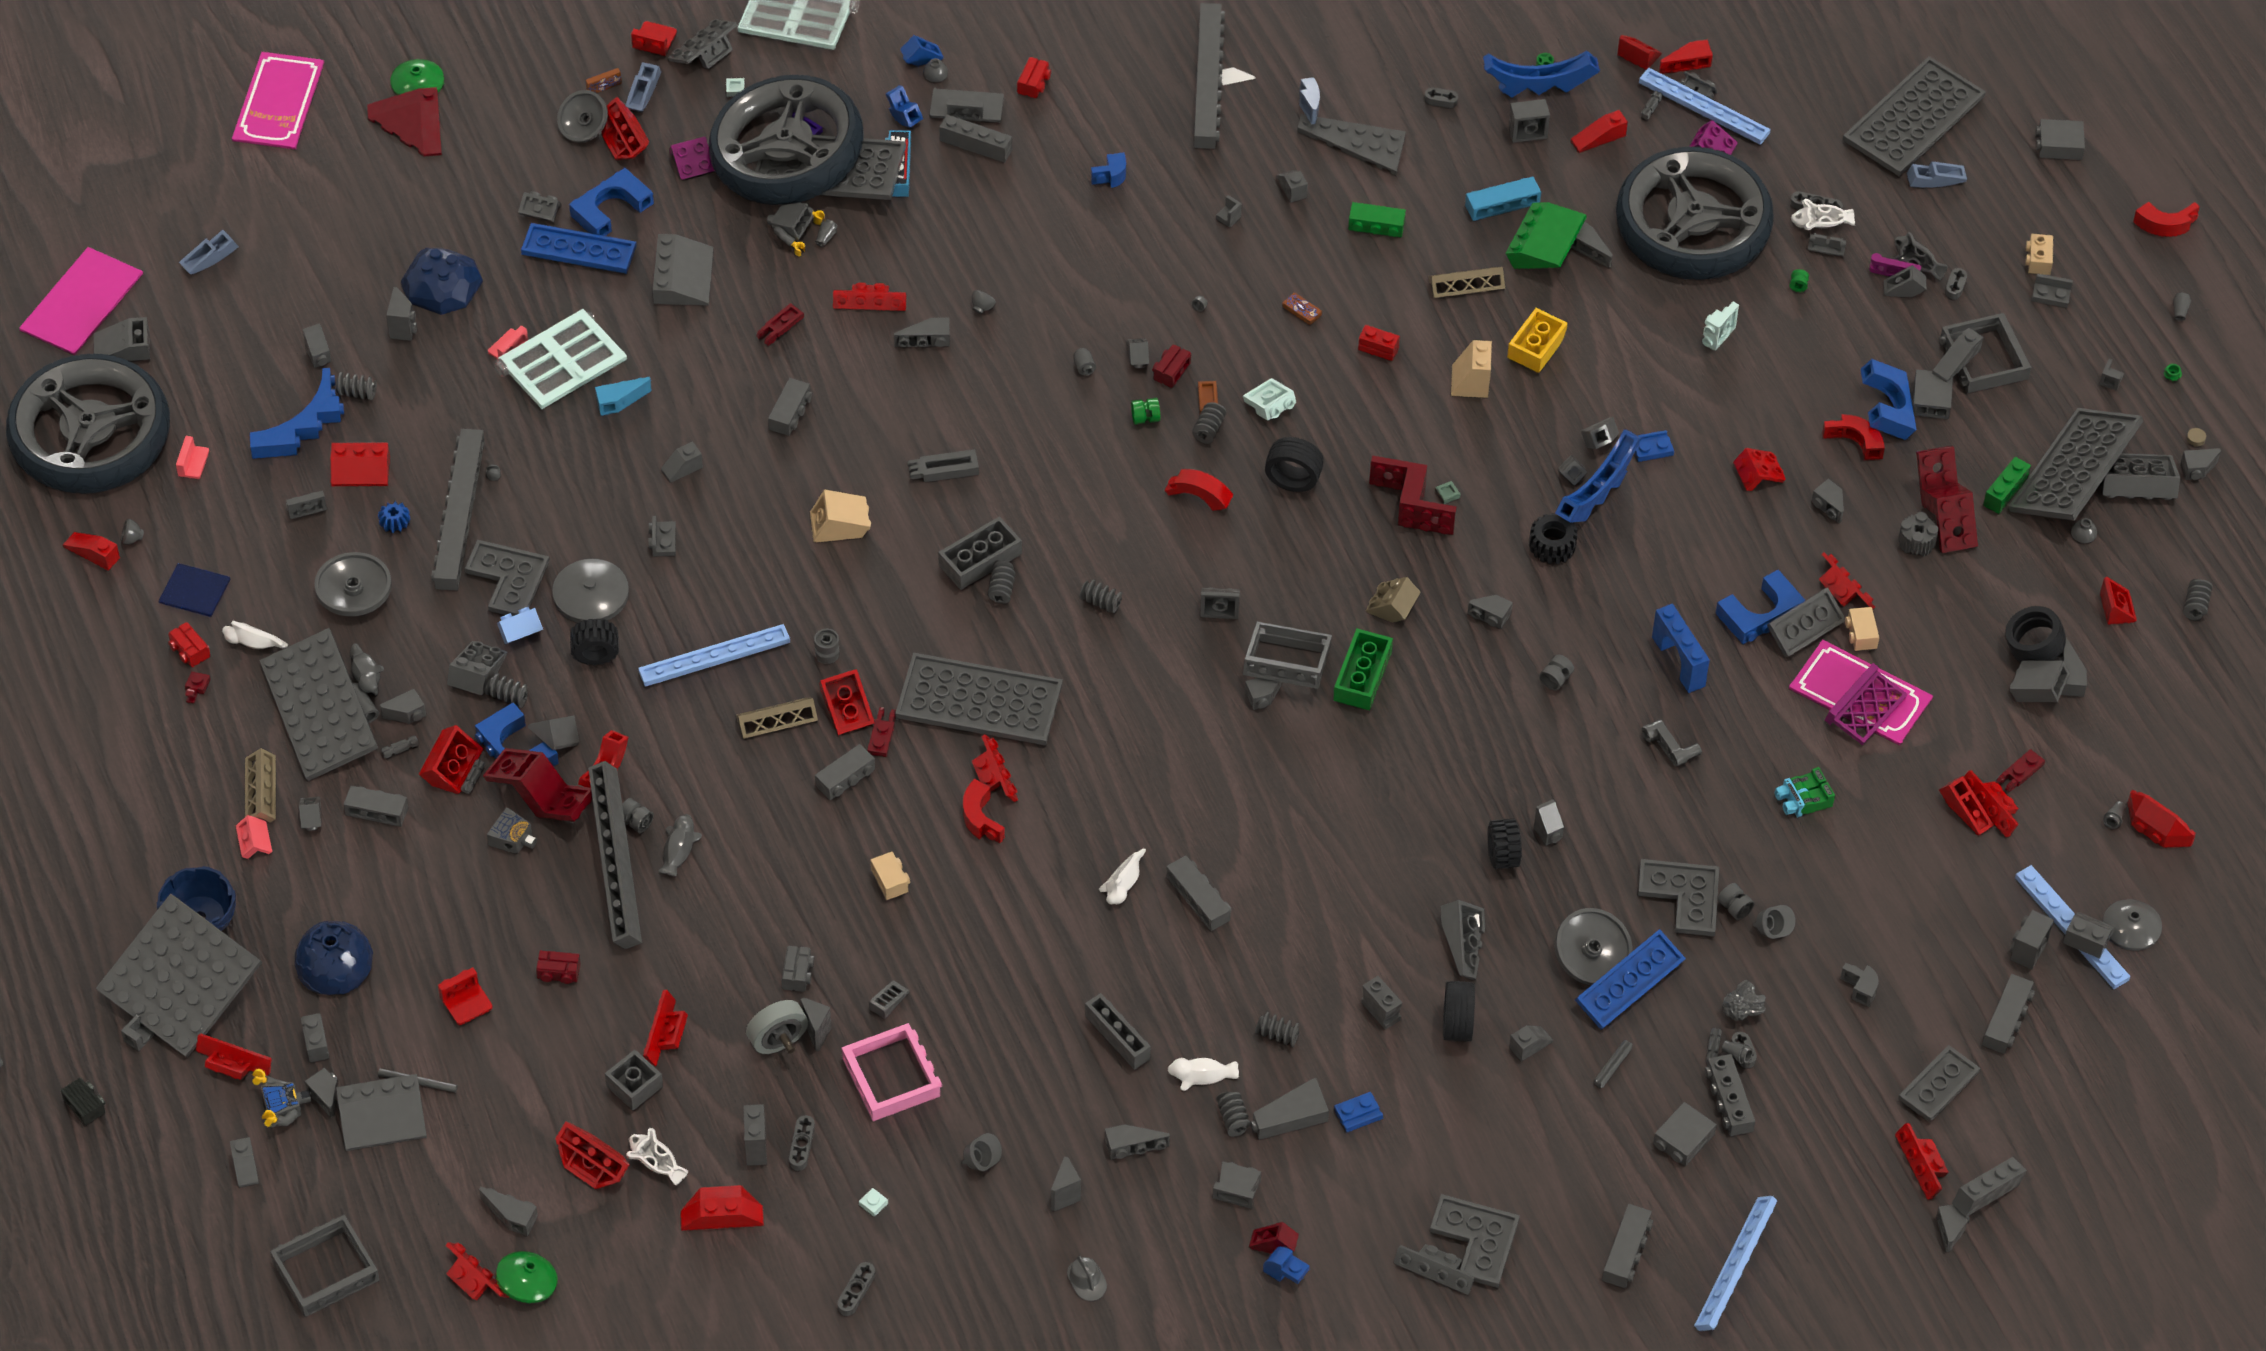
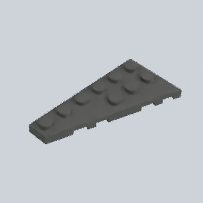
M1304 114L1300 116L1297 132L1312 139H1320L1327 142V145L1332 148L1336 146L1341 149V152L1359 160L1374 163L1379 169L1385 168L1391 171V174L1395 176L1397 174L1406 131L1317 117L1316 123L1311 124Z

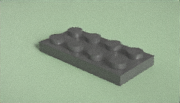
M1827 587L1771 621L1767 626L1786 658L1843 623L1845 617Z
M1948 1045L1907 1086L1898 1099L1930 1123L1976 1077L1981 1068Z

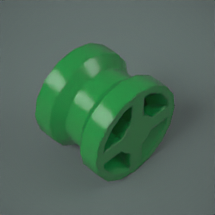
M1541 53L1537 56L1536 66L1553 64L1554 57L1549 53Z
M1802 269L1794 270L1791 273L1790 288L1796 292L1806 291L1809 273Z

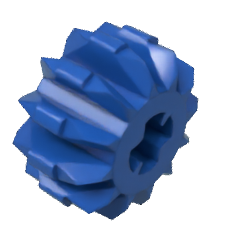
M396 501L394 504L387 502V507L381 506V511L378 512L379 525L384 527L386 532L389 530L392 533L395 530L401 532L402 528H407L408 523H410L409 509L403 503L398 505Z

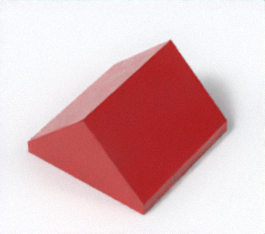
M1621 35L1619 38L1617 55L1645 70L1650 68L1662 54V52L1634 37Z
M2105 577L2100 597L2107 624L2136 622L2137 619L2129 590L2109 577Z

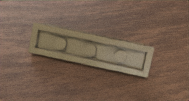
M1500 266L1428 276L1429 283L1432 284L1433 298L1505 289L1503 267ZM1493 275H1499V286H1493L1488 282ZM1478 277L1484 281L1480 288H1474L1470 284L1474 278ZM1457 280H1462L1466 284L1461 291H1457L1452 287ZM1436 283H1445L1448 286L1446 291L1437 294Z
M812 697L736 714L743 739L818 721ZM810 707L812 712L811 718L804 719L799 716L803 708ZM790 712L795 715L791 723L786 724L780 720L784 713ZM771 716L776 720L770 728L761 725L766 717ZM753 721L758 724L754 732L746 733L745 722Z
M260 748L245 758V817L249 815L258 819L262 818L271 823L276 820V755ZM255 806H256V812H255L254 814H252V812H253V810H254V808H255Z

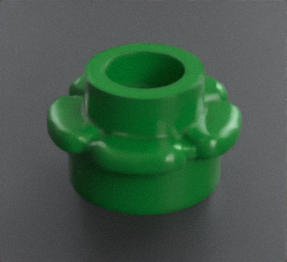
M2169 364L2164 369V376L2171 381H2176L2182 376L2181 368L2177 364Z

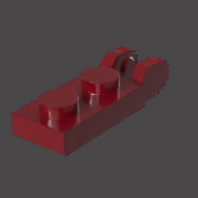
M790 303L759 329L756 337L762 339L767 336L764 343L770 346L777 337L779 338L803 319L804 313Z
M883 707L879 708L867 749L871 755L887 757L895 727V709H891L889 721H884L885 710Z
M2030 749L1997 778L1996 783L2001 785L2009 778L2011 782L2006 785L2005 790L2010 792L2038 771L2045 764V760Z

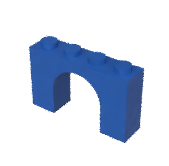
M624 168L607 180L602 181L592 190L587 191L578 199L573 200L569 204L570 216L587 232L606 236L612 232L611 220L598 209V206L603 201L611 198L623 199L641 213L654 204L653 192L629 170Z
M1871 359L1860 369L1862 382L1884 392L1891 400L1894 408L1879 402L1868 412L1870 427L1906 440L1917 430L1907 372Z
M1779 570L1763 577L1761 589L1776 607L1771 612L1765 614L1752 613L1733 594L1717 602L1716 615L1742 644L1755 640L1763 633L1770 632L1767 626L1768 623L1805 601Z
M1673 603L1657 609L1652 632L1653 640L1661 651L1676 646L1681 660L1679 679L1688 693L1705 687L1710 659Z
M511 703L476 724L475 738L479 744L485 746L487 753L491 757L494 756L497 759L505 749L502 746L504 740L526 726L525 716L514 703ZM545 742L529 750L543 752L553 767L559 764L556 750H552Z

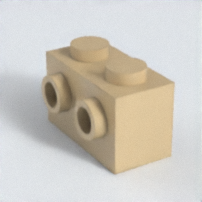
M2031 234L2030 241H2026L2025 249L2026 252H2029L2025 260V265L2028 266V273L2050 275L2053 264V236Z
M1872 607L1849 609L1848 617H1845V625L1850 630L1849 642L1850 644L1853 643L1854 650L1877 649L1879 634Z
M889 852L871 859V871L886 900L908 892L910 879L906 872L903 873L899 857L896 858L893 852Z

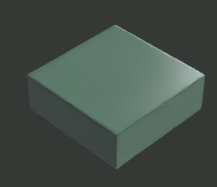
M1452 481L1435 487V492L1443 504L1460 498L1461 494Z

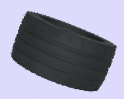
M1282 437L1272 444L1264 469L1269 480L1280 488L1292 492H1304L1311 490L1318 482L1324 458L1321 451L1309 441L1296 437ZM1285 461L1294 462L1303 468L1292 466Z
M2031 606L2018 611L2010 618L2005 629L2009 649L2020 663L2021 661H2053L2065 648L2066 635L2061 620L2054 611L2047 607ZM2048 627L2052 629L2048 638L2039 644L2023 645L2019 643L2021 637L2033 628Z
M1463 981L1446 982L1443 1040L1472 1041L1475 983Z

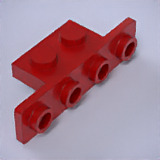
M862 282L856 283V285L853 284L852 291H833V308L905 311L906 293L889 292V286H885L883 283H876L874 285H867Z
M1823 552L1821 555L1832 567L1819 578V581L1826 588H1829L1831 594L1842 606H1846L1858 594L1869 607L1874 609L1875 606L1872 604L1874 599L1867 592L1863 594L1860 591L1862 586L1855 579L1853 581L1849 579L1850 573L1843 566L1841 568L1838 567L1837 563L1839 561L1832 554L1828 556Z
M984 734L981 737L987 751L972 760L980 782L990 787V792L1002 785L1005 795L1016 802L1018 801L1017 789L1011 783V774L1003 764L1005 760L997 750L999 747L998 743L994 738Z
M1972 770L1968 771L1964 778L1987 815L2005 837H2010L2018 826V822L2011 814H2015L2019 808L1995 781L1983 783Z
M663 990L643 1054V1057L653 1066H657L661 1050L678 1049L688 1017L685 1011L673 1012L676 999L668 990Z
M201 1033L197 1036L196 1051L209 1056L205 1060V1068L240 1080L249 1071L254 1072L256 1069L263 1070L265 1076L270 1074L272 1063L270 1057Z
M1905 1123L1895 1133V1136L1926 1198L1932 1200L1942 1190L1937 1177H1945L1949 1172L1933 1140L1917 1139L1910 1123Z
M448 1242L445 1245L458 1257L446 1274L473 1300H478L488 1286L499 1296L509 1298L493 1278L494 1274L490 1270L482 1268L477 1258L472 1255L469 1256L465 1252L466 1248L458 1242L456 1244Z

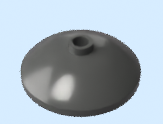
M580 90L572 93L563 101L558 111L557 122L561 133L574 142L592 140L600 134L607 122V105L603 98L593 91Z
M2124 899L2117 901L2107 908L2103 916L2102 922L2115 927L2109 940L2116 946L2126 950H2145L2158 941L2162 932V921L2157 911L2147 903L2139 900Z

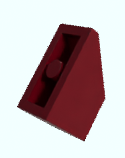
M1284 1222L1254 1229L1249 1248L1272 1254L1277 1247H1285L1294 1252L1299 1234Z

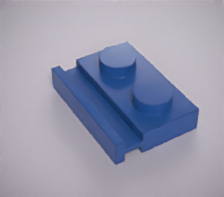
M1667 430L1637 435L1642 438L1635 451L1638 462L1674 455V449L1667 435Z
M1371 1092L1334 1105V1111L1342 1126H1344L1346 1133L1383 1119V1113L1379 1110V1106Z

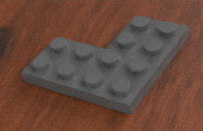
M477 540L465 567V573L499 581L488 605V611L503 615L511 613L512 616L519 614L518 610L528 606L530 608L550 560L549 556Z
M1641 859L1638 896L1676 899L1675 933L1715 936L1719 867Z
M1441 1194L1430 1232L1468 1242L1460 1270L1473 1275L1475 1282L1498 1288L1520 1215Z

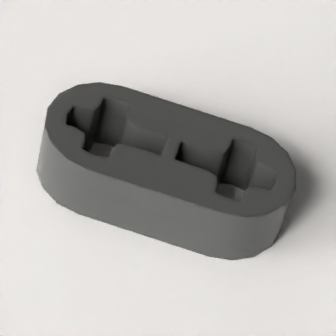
M1428 88L1425 91V102L1433 106L1454 108L1458 104V94L1452 90Z
M1956 268L1952 270L1945 290V295L1949 299L1955 300L1960 298L1967 280V272L1964 269Z
M1736 1032L1732 1036L1731 1042L1740 1043L1737 1042L1740 1039L1741 1042H1744V1044L1749 1045L1753 1049L1751 1060L1748 1063H1739V1065L1746 1069L1752 1068L1756 1063L1757 1055L1750 1037L1745 1032Z

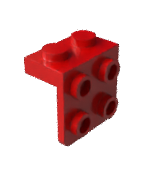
M645 21L640 30L633 29L631 32L632 48L666 56L677 34L676 28Z
M1745 448L1733 461L1747 491H1753L1763 479L1781 483L1786 480L1777 457L1772 452Z
M473 967L438 984L440 999L457 1025H463L493 1009L492 1003L478 983L477 972Z

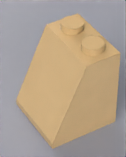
M1473 340L1452 364L1451 396L1488 398L1492 341Z
M824 490L810 511L814 542L863 538L871 526L866 497Z

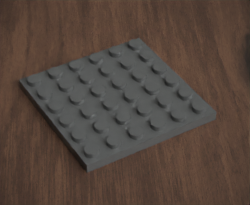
M170 893L96 989L131 1016H140L141 1020L139 1022L188 1058L196 1048L197 1036L200 1033L204 1035L208 1033L263 962Z

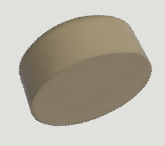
M2193 428L2189 430L2187 442L2190 445L2199 447L2205 443L2206 433L2202 429Z

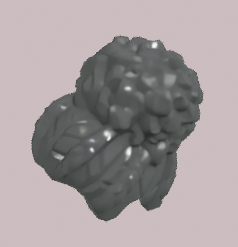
M1744 980L1738 984L1736 990L1724 997L1722 1004L1723 1013L1735 1021L1743 1020L1749 1015H1760L1765 1012L1764 1003L1766 997L1763 994L1756 995L1755 986L1748 980Z

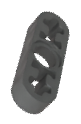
M1801 191L1794 192L1791 196L1790 204L1798 210L1804 208L1802 203L1804 199H1808L1812 203L1819 202L1820 204L1843 208L1842 202L1833 198Z
M803 1115L796 1121L789 1154V1165L796 1171L805 1169L808 1164L815 1130L814 1119L808 1115ZM805 1123H808L806 1133H803V1126ZM804 1139L808 1143L807 1145L800 1147L796 1144V1142L798 1140ZM798 1153H801V1160L799 1163H796Z
M860 1263L837 1302L838 1311L841 1315L850 1316L857 1310L875 1278V1268L871 1263ZM866 1270H869V1273H866L863 1278L864 1281L861 1280L862 1272H866ZM854 1285L862 1287L859 1293H854L850 1289ZM849 1297H850V1298H851V1301H850V1305H851V1306H847L846 1308H844V1307H843V1304L846 1305V1304L849 1302Z

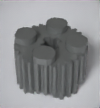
M1918 512L1914 516H1907L1902 521L1898 539L1900 542L1899 547L1902 551L1904 550V553L1912 552V554H1920L1924 557L1925 554L1928 555L1932 552V548L1936 544L1938 526L1934 520L1932 521V518H1928L1929 516L1926 513Z

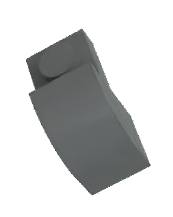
M1845 963L1840 979L1855 986L1851 999L1870 1007L1875 999L1879 979L1877 973L1868 965L1863 971L1855 965Z

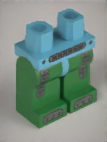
M1819 767L1812 769L1811 773L1795 776L1791 779H1784L1783 785L1775 788L1774 793L1777 800L1787 799V802H1783L1782 806L1785 814L1795 813L1796 817L1833 807L1835 794L1828 782H1826V778Z

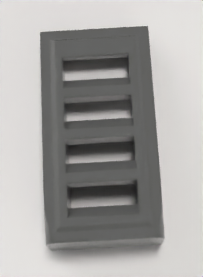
M893 980L870 1000L869 1010L886 1019L909 993V990ZM893 988H896L897 990H899V991H901V992H900V993H897L896 991L893 990Z

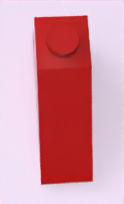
M1708 40L1689 42L1661 59L1659 73L1667 74L1711 67L1713 54Z
M1620 110L1603 115L1572 137L1571 142L1579 153L1626 136L1628 121Z
M74 532L63 544L64 548L108 571L120 559L117 544L102 536Z
M1964 776L1950 781L1939 789L1948 806L1978 836L1994 826Z

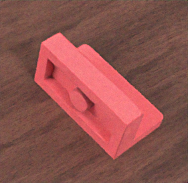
M520 326L516 331L512 328L509 329L488 349V354L498 359L500 356L528 341L527 329L523 326Z
M192 436L185 437L176 468L180 477L200 479L209 454V448L195 446Z
M247 815L236 825L243 858L249 859L257 851L267 854L272 852L265 820Z

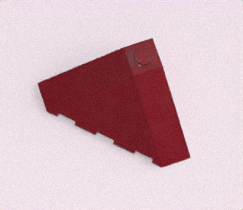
M437 87L419 88L367 104L368 120L374 123L377 121L382 125V130L390 135L395 133L401 137L400 141L408 147L413 145L418 148V152L422 156L442 155Z

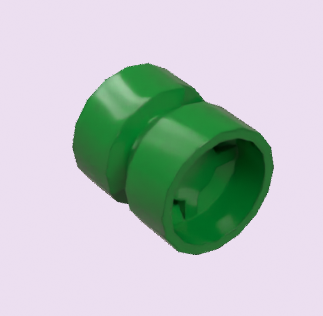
M1149 398L1146 402H1143L1142 399L1131 401L1134 424H1143L1146 420L1150 423L1160 421L1158 398Z

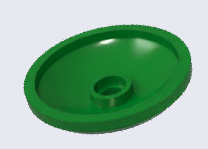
M412 59L403 62L394 69L391 75V87L396 95L419 88L437 87L439 93L444 84V74L441 68L434 62L425 59Z
M518 1251L510 1253L501 1259L496 1269V1281L500 1289L510 1298L524 1303H537L546 1300L553 1294L557 1286V1273L552 1264L544 1257L532 1252Z

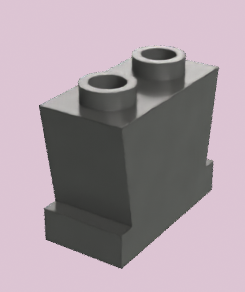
M1379 976L1362 985L1363 997L1361 998V1003L1385 1030L1401 1020L1399 1012L1402 1002Z
M1222 1161L1220 1182H1215L1213 1199L1252 1209L1255 1192L1261 1183L1262 1171L1252 1167L1239 1166L1233 1162L1227 1163Z

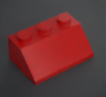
M332 443L331 486H388L390 465L388 443Z
M457 725L443 729L419 775L433 787L459 794L474 762L479 758L484 748Z

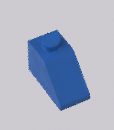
M915 35L900 49L904 61L916 66L925 65L934 58L939 60L944 58L938 45Z

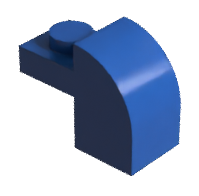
M899 85L886 93L891 106L889 111L902 126L911 127L923 119L918 104L909 101L903 86Z
M1125 153L1107 154V166L1091 167L1092 184L1110 183L1111 188L1122 184L1126 178Z
M1277 1247L1264 1263L1263 1272L1279 1282L1286 1277L1298 1284L1309 1271L1310 1266L1293 1256L1292 1250L1285 1247Z

